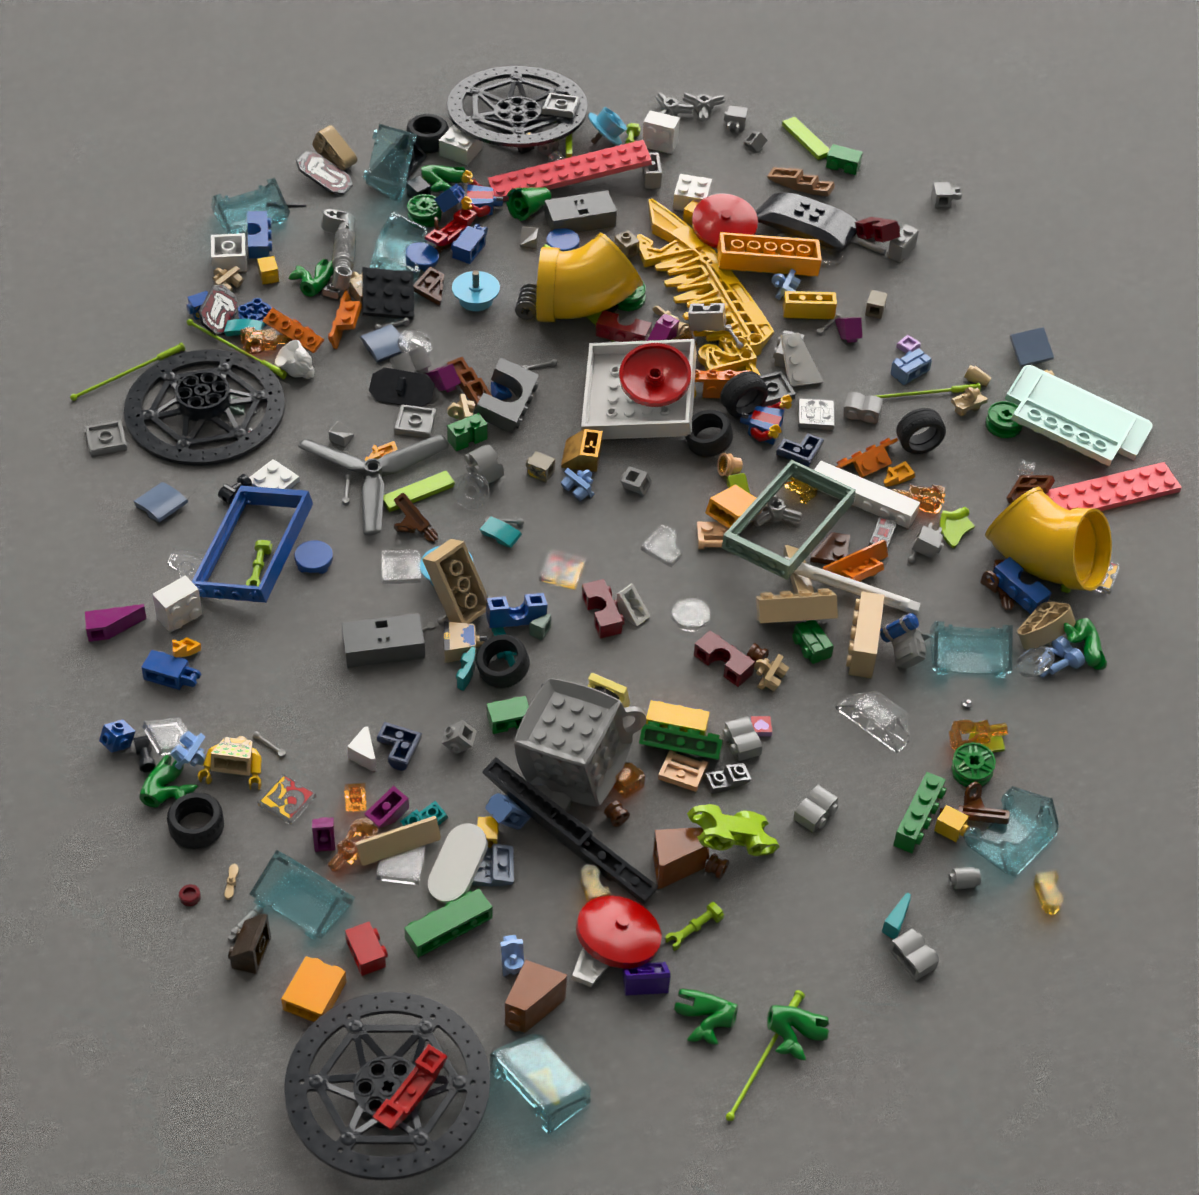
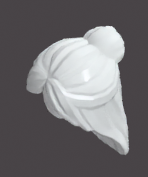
M293 340L280 349L274 363L276 367L285 370L294 378L303 377L310 379L314 377L315 371L312 366V358L301 346L299 340Z

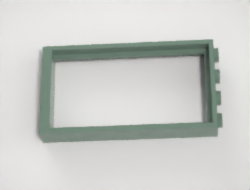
M791 460L725 532L722 549L788 580L854 503L856 489ZM793 477L841 501L792 558L788 560L738 535L783 485Z

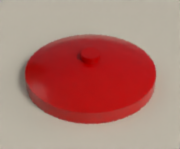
M714 194L701 200L693 211L692 228L694 233L703 243L715 249L718 246L720 232L755 235L757 231L758 217L755 210L747 201L735 195Z
M663 343L640 345L624 357L619 370L620 385L624 393L640 405L647 407L667 406L678 401L687 392L691 383V367L685 355L673 346Z
M601 896L592 899L582 907L576 921V934L582 947L593 958L612 967L629 969L643 966L655 957L661 944V929L655 917L645 907L628 898Z

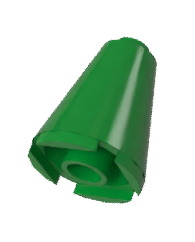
M546 187L514 188L507 194V197H509L507 208L513 218L520 219L519 221L526 220L545 206V200L551 199V192Z

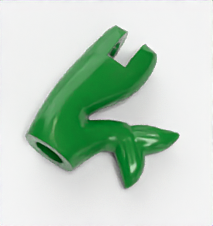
M428 165L421 167V176L429 185H433L431 191L439 192L446 191L451 187L444 180L451 183H463L462 176L466 170L464 167Z
M322 259L315 267L314 278L302 266L297 265L296 270L290 274L289 280L302 279L300 283L301 292L308 297L315 296L328 284L330 277L334 274L332 260L328 262L327 259Z
M1088 618L1079 619L1074 626L1065 622L1064 632L1068 637V641L1070 643H1078L1084 640L1083 653L1087 664L1096 670H1104L1107 666V661L1102 651L1100 637L1091 620Z
M165 755L146 778L139 798L143 804L157 808L169 798L173 797L177 800L183 795L193 793L198 785L186 784L163 787L176 780L184 769V765L180 770L175 767L177 760L170 766L172 757Z
M679 989L678 996L692 1001L693 1005L690 1006L676 1002L674 1005L676 1013L689 1017L711 1015L691 1033L687 1041L696 1042L704 1038L709 1044L718 1045L713 1029L715 1027L733 1028L738 1013V1005L705 992Z
M773 1005L770 1007L767 1015V1029L784 1039V1042L775 1050L777 1053H791L799 1060H806L803 1049L798 1043L791 1026L809 1039L817 1041L828 1039L829 1030L824 1028L829 1025L828 1017L792 1006Z

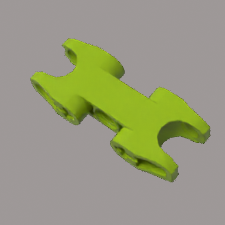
M708 804L695 806L687 813L691 822L703 828L701 835L697 836L699 842L711 849L723 851L731 848L733 845L745 846L749 855L761 856L772 854L780 847L777 840L768 836L763 830L765 826L769 825L766 817L756 812L743 810L732 816L722 814L719 806Z

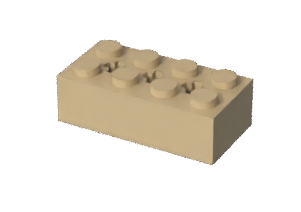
M450 539L422 558L449 622L470 624L486 612L488 596L464 541Z
M818 589L816 593H812L810 590H799V594H793L791 591H781L780 595H773L772 592L760 593V596H756L757 620L760 623L838 618L837 595L830 589Z
M861 591L860 599L856 598L855 610L858 611H854L852 619L853 625L850 633V639L852 640L849 641L848 654L850 655L847 656L846 666L849 667L848 675L872 679L885 595Z

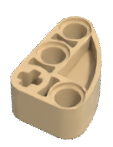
M332 125L316 133L312 144L318 154L341 170H345L357 163L358 160L355 153Z
M1044 602L1040 604L1017 630L1023 648L1031 650L1050 643L1065 634L1064 623L1066 622L1071 626H1074L1076 623L1071 606L1067 603Z

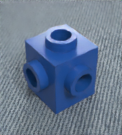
M123 719L108 723L103 726L99 741L111 753L131 747L135 730Z

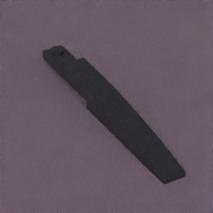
M497 757L482 771L490 781L536 822L608 881L614 880L643 904L656 892L658 885L592 835L593 831Z

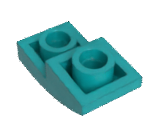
M252 319L228 320L224 333L227 337L243 334L245 339L261 336L264 323Z
M492 516L479 529L483 535L495 538L498 544L509 548L522 536L520 531Z
M473 646L461 656V668L456 674L457 688L462 691L468 686L475 670V647Z
M435 800L420 812L416 809L402 819L400 823L406 826L436 816L439 825L447 820L448 816Z

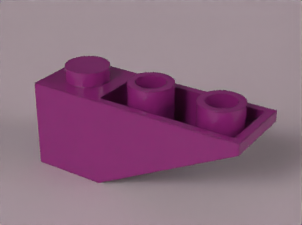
M144 604L85 611L88 641L110 639L147 619Z

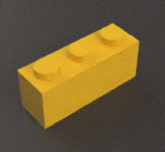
M785 291L783 316L784 318L835 319L837 306L836 292Z
M651 700L646 724L648 725V721L660 723L662 728H668V725L680 727L679 731L683 732L693 729L700 731L699 735L706 736L710 712Z

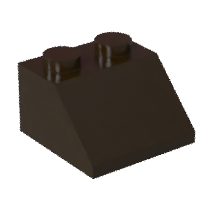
M261 914L244 921L242 928H238L235 937L236 943L230 947L228 953L232 969L253 974L258 973L271 939L268 914Z

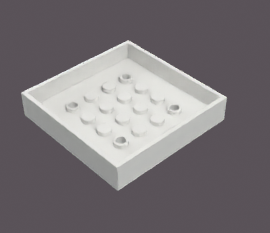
M695 340L589 343L581 423L582 430L603 431L602 439L681 437L691 434L697 355ZM648 343H663L681 351L691 367V383L685 395L675 403L663 407H647L631 400L622 390L619 370L624 357L634 348Z

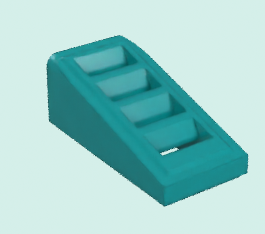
M908 892L884 921L882 933L893 940L899 936L911 900V894Z

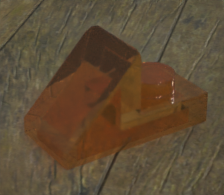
M366 782L345 784L346 811L366 810Z

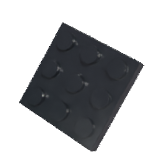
M363 267L362 316L408 318L413 320V271Z

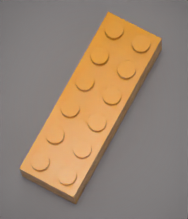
M720 232L717 246L719 269L789 274L790 270L793 269L796 271L794 275H819L822 261L819 240Z

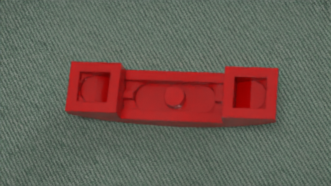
M461 208L454 214V220L439 231L436 229L425 236V240L438 246L452 243L467 226L472 224L477 213Z
M428 1044L415 1061L416 1067L390 1100L386 1099L373 1115V1119L390 1130L397 1127L428 1092L448 1058L447 1055Z

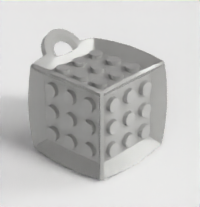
M550 678L544 683L531 702L514 738V751L517 763L524 778L530 784L545 785L553 792L566 793L572 802L598 807L609 794L619 777L632 746V734L644 726L646 715L639 707L624 708L619 699L599 690L565 680ZM633 716L635 722L631 726L624 728L623 717Z

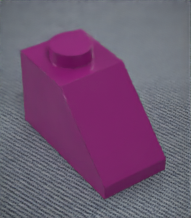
M664 314L655 323L647 341L674 340L677 337L680 320Z
M861 317L835 318L841 339H847L848 343L857 342L858 338H863Z
M453 363L425 373L433 381L439 392L444 390L447 393L456 389V385L461 383Z
M393 785L364 815L378 828L395 823L409 809V798Z
M322 817L312 819L315 852L336 850L334 818Z

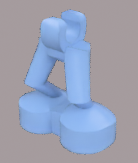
M1060 636L1052 641V647L1047 650L1040 660V670L1037 673L1041 677H1045L1048 673L1053 675L1068 665L1078 669L1084 665L1085 657L1079 649L1073 648L1064 636ZM1054 654L1064 658L1054 664L1050 662Z

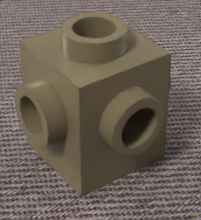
M629 230L615 236V244L628 259L639 254L640 241Z

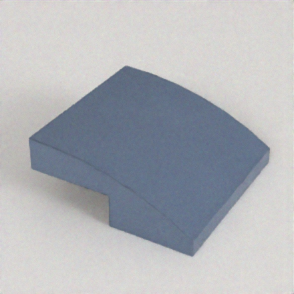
M392 324L360 336L367 351L372 353L377 363L408 351L407 344Z
M161 482L134 501L137 508L146 511L149 518L158 522L188 503V500L180 492L164 482Z
M493 843L491 848H487L486 854L472 882L473 886L512 885L514 883L513 846Z

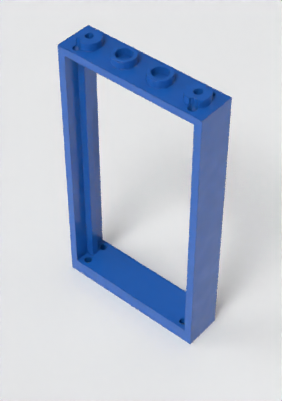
M240 486L192 580V583L199 589L200 597L266 603L313 506L309 491ZM246 504L296 508L259 586L207 582Z

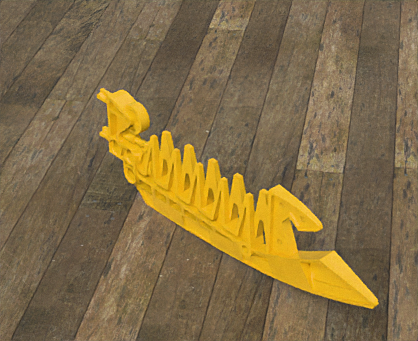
M649 199L648 205L652 234L670 243L661 249L652 248L654 241L638 234L637 239L640 241L639 254L644 267L655 265L656 271H668L667 274L669 276L679 275L664 281L665 287H677L678 292L689 291L673 298L675 304L687 303V308H690V304L704 303V306H710L711 303H725L726 325H732V331L738 340L743 343L741 349L737 348V343L730 332L726 330L693 331L694 337L706 336L707 341L719 340V347L713 344L701 346L698 351V361L705 366V371L733 370L743 372L749 370L761 376L756 368V356L762 353L763 347L774 334L773 328L731 270L719 269L718 254L715 250L703 243L696 236L693 229L677 215L654 199ZM688 312L683 313L685 320H689Z

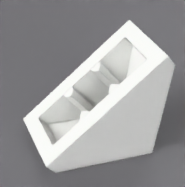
M633 583L617 593L619 614H622L635 627L650 617Z
M367 726L347 746L348 759L371 771H376L375 755Z

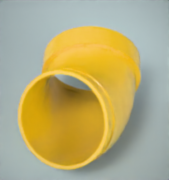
M599 233L597 237L584 246L571 251H561L560 248L542 247L537 276V321L556 322V319L582 318L600 313L617 305L633 294L638 287L643 285L642 279L624 253L603 233Z
M1035 487L1012 502L991 523L985 533V537L992 542L993 546L1005 558L1011 557L1027 573L1046 581L1063 584L1072 590L1092 591L1097 589L1104 581L1109 569L1112 539L1109 523L1103 512L1095 508H1073L1067 510L1056 504L1043 492L1041 487Z

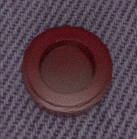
M193 884L183 886L179 891L180 902L185 906L196 905L201 899L199 888Z

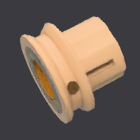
M722 453L718 459V473L720 476L726 477L732 475V473L739 474L741 473L743 463L741 458L733 457L731 453Z

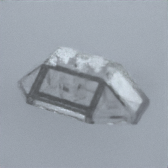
M878 690L849 694L835 706V709L896 753L910 742L908 712Z

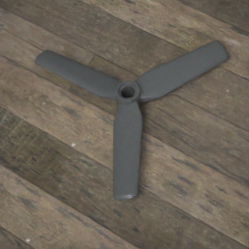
M438 434L385 454L379 459L372 458L366 461L310 439L302 440L298 447L346 469L364 474L365 481L362 486L363 534L370 536L381 532L384 497L383 476L398 473L447 449L449 445L445 437Z

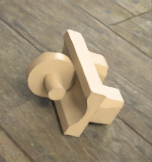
M237 266L229 271L227 269L222 270L221 268L214 270L213 280L215 285H224L231 292L233 288L229 284L232 283L238 288L242 285L244 279L238 274L239 268Z
M969 387L965 389L964 394L952 398L951 403L955 406V412L959 416H964L970 409L975 411L980 409L982 404L987 403L988 398L984 397L978 388L973 389Z
M460 394V401L457 404L452 403L447 408L448 415L458 419V421L474 414L475 403L474 401L467 400L465 394Z
M778 654L770 664L768 658L756 661L754 666L757 670V675L761 676L764 674L757 686L759 689L762 690L766 686L775 691L778 688L781 680L775 677L774 673L783 678L789 669L788 666L781 662L783 659L782 655Z

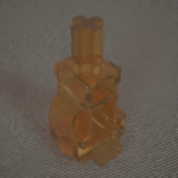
M246 327L241 329L240 332L241 344H243L244 350L249 354H258L264 350H277V344H287L292 341L283 334L276 335L275 329L255 330L254 327Z
M910 485L909 491L892 489L894 492L920 502L919 508L926 512L938 513L940 512L941 504L944 503L945 487L941 485H932L931 488Z
M970 720L953 721L951 731L948 732L951 749L957 750L961 745L971 742L990 743L991 737L1007 735L1008 726L1006 723L989 725L988 720L981 722ZM975 732V736L972 739L962 740L961 734Z
M364 817L357 818L350 825L347 836L337 845L338 853L327 864L333 872H338L346 862L353 864L357 859L356 843L351 841L356 834L363 837L361 840L378 835V828L374 826V822Z

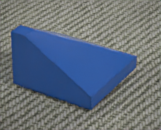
M491 382L492 397L499 400L512 397L509 388L496 382Z

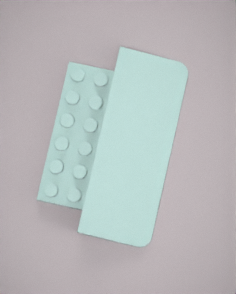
M1031 365L1023 367L1005 397V400L1018 405L1011 420L1110 466L1117 453L1135 460L1152 429V423L1149 420Z

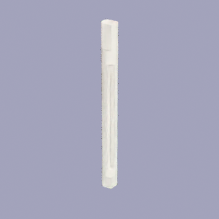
M804 562L794 572L795 574L861 596V591L885 595L883 604L917 615L921 604Z

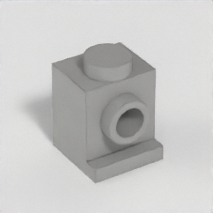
M630 466L621 477L624 489L639 493L643 497L652 483L648 472Z

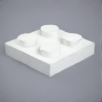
M274 459L249 477L252 481V487L291 489L300 482L298 475Z

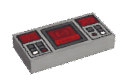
M879 517L869 546L885 540L888 549L897 526V521Z

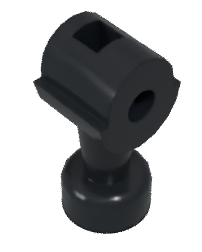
M245 474L240 475L237 478V483L233 486L224 484L218 492V497L231 504L240 486H252L251 479Z
M150 735L133 738L136 755L140 754L141 757L138 764L139 770L144 773L153 771L156 764L155 760L150 757V752L152 751Z

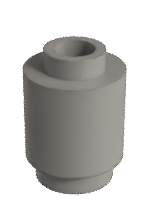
M974 867L953 868L951 873L948 874L950 886H953L955 890L975 888L981 885L980 870L978 868L974 869Z

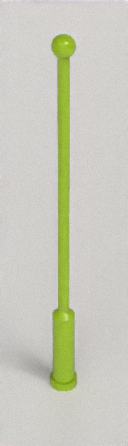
M192 319L187 320L188 326L196 327L240 353L258 360L274 374L280 376V378H286L287 372L265 360H260L221 337L213 335L210 331L195 324Z
M181 342L179 343V345L157 354V357L149 361H146L136 367H133L80 393L71 394L70 399L72 401L77 400V397H80L90 391H93L148 364H151L157 360L161 361L178 352L185 351V346Z
M976 383L952 386L946 389L875 396L891 398L941 392L959 393L965 392V389L969 387L973 389L978 388L981 391V385Z
M796 990L788 1006L798 1008L800 1002L805 998V994L800 990ZM774 1034L732 1110L726 1114L727 1121L734 1120L737 1108L776 1042L778 1034Z

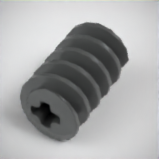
M526 283L520 289L515 307V313L519 318L530 320L536 314L537 284Z

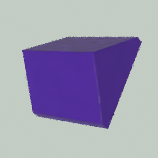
M665 962L647 963L637 968H622L625 996L669 993L670 971Z

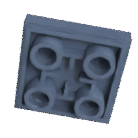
M1044 327L1010 335L1020 367L1054 359Z

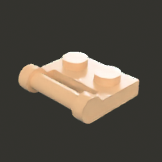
M697 522L698 549H704V547L722 548L723 535L729 528L720 522Z
M669 750L658 774V779L697 792L709 762L704 760L701 762L677 754L676 751Z

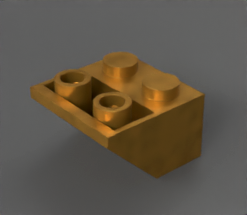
M584 429L566 439L561 468L597 472L603 431Z

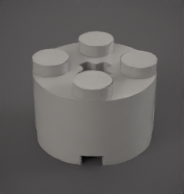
M489 444L464 455L469 465L466 467L467 472L471 477L475 476L476 483L480 488L504 476L502 463L498 464L496 459L498 455Z

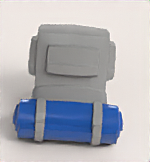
M913 613L903 615L900 619L886 624L880 629L882 640L886 643L892 642L897 666L905 669L917 665L926 659L924 641L931 638V634L917 629L919 622Z

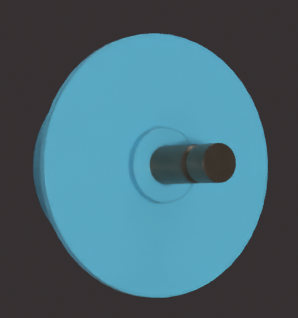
M603 107L599 115L594 113L588 114L589 120L599 131L591 139L593 144H596L603 136L617 146L622 144L619 136L627 130V127L616 113L607 107Z
M475 270L459 275L453 281L452 291L455 297L459 299L462 307L470 311H482L492 305L493 299L499 294L500 284L493 275Z

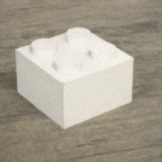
M649 111L643 126V140L646 147L673 154L678 144L680 118Z
M455 125L439 140V155L464 165H468L483 149L482 141L466 135Z
M680 174L674 193L673 209L684 211V208L692 200L699 203L704 198L710 196L712 179Z
M245 233L211 235L213 273L216 268L229 271L235 266L239 268V272L247 271Z
M186 575L152 594L157 620L169 633L203 614L199 589Z

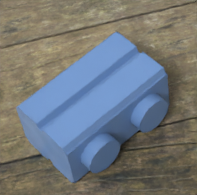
M919 348L913 352L909 351L904 357L896 358L892 362L891 375L898 379L901 384L905 385L930 371L932 359Z
M501 793L493 795L485 808L498 823L517 830L521 829L531 818L513 800Z

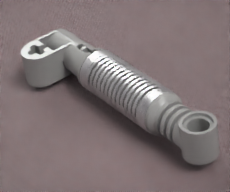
M326 209L323 212L320 226L327 232L335 233L332 285L337 289L346 290L349 287L354 268L356 247L355 217L348 212Z

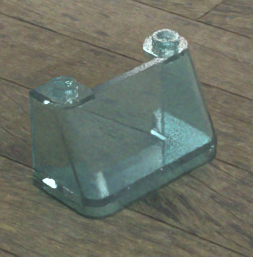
M379 124L378 130L374 129L372 136L375 142L368 170L365 169L363 179L366 180L365 183L389 198L401 202L407 184V175L417 134Z
M275 178L268 179V184L264 187L259 185L257 190L231 198L228 195L222 198L221 194L213 196L211 209L226 234L248 232L247 211H267V218H271V224L287 221L290 211ZM267 202H272L273 205L268 206Z
M392 211L379 232L369 268L413 271V278H417L420 272L419 265L415 263L413 267L407 266L405 253L407 247L413 243H427L425 236L427 235L428 228Z
M934 621L930 627L932 670L936 671V674L945 675L948 672L995 674L997 678H1005L1007 674L1012 672L1013 625H1002V629H995V627L990 629L953 627V624H948L945 627L944 622Z
M1012 786L1001 799L1003 810L1010 811L1009 824L991 823L983 832L977 827H971L963 836L966 845L1004 873L1017 876L1055 837L1059 829V822L1052 798Z
M278 850L275 851L249 895L255 898L254 903L263 908L268 905L296 922L306 930L304 934L313 940H316L317 937L322 939L356 898Z
M529 1034L497 1048L490 1054V1072L497 1079L502 1076L504 1082L509 1080L534 1107V1114L536 1116L540 1115L544 1120L541 1127L548 1135L590 1103L591 1089L585 1081H581L547 1046L545 1039L540 1034Z

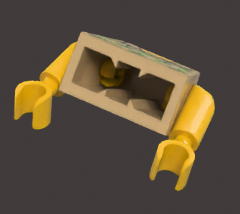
M243 736L237 738L226 737L219 744L208 749L203 763L204 769L198 772V779L201 783L203 777L207 776L206 783L210 784L212 782L210 769L215 772L246 776L252 774V777L249 779V789L251 790L253 783H258V790H260L261 779L258 776L261 774L262 758L257 749L253 748L251 740H247Z

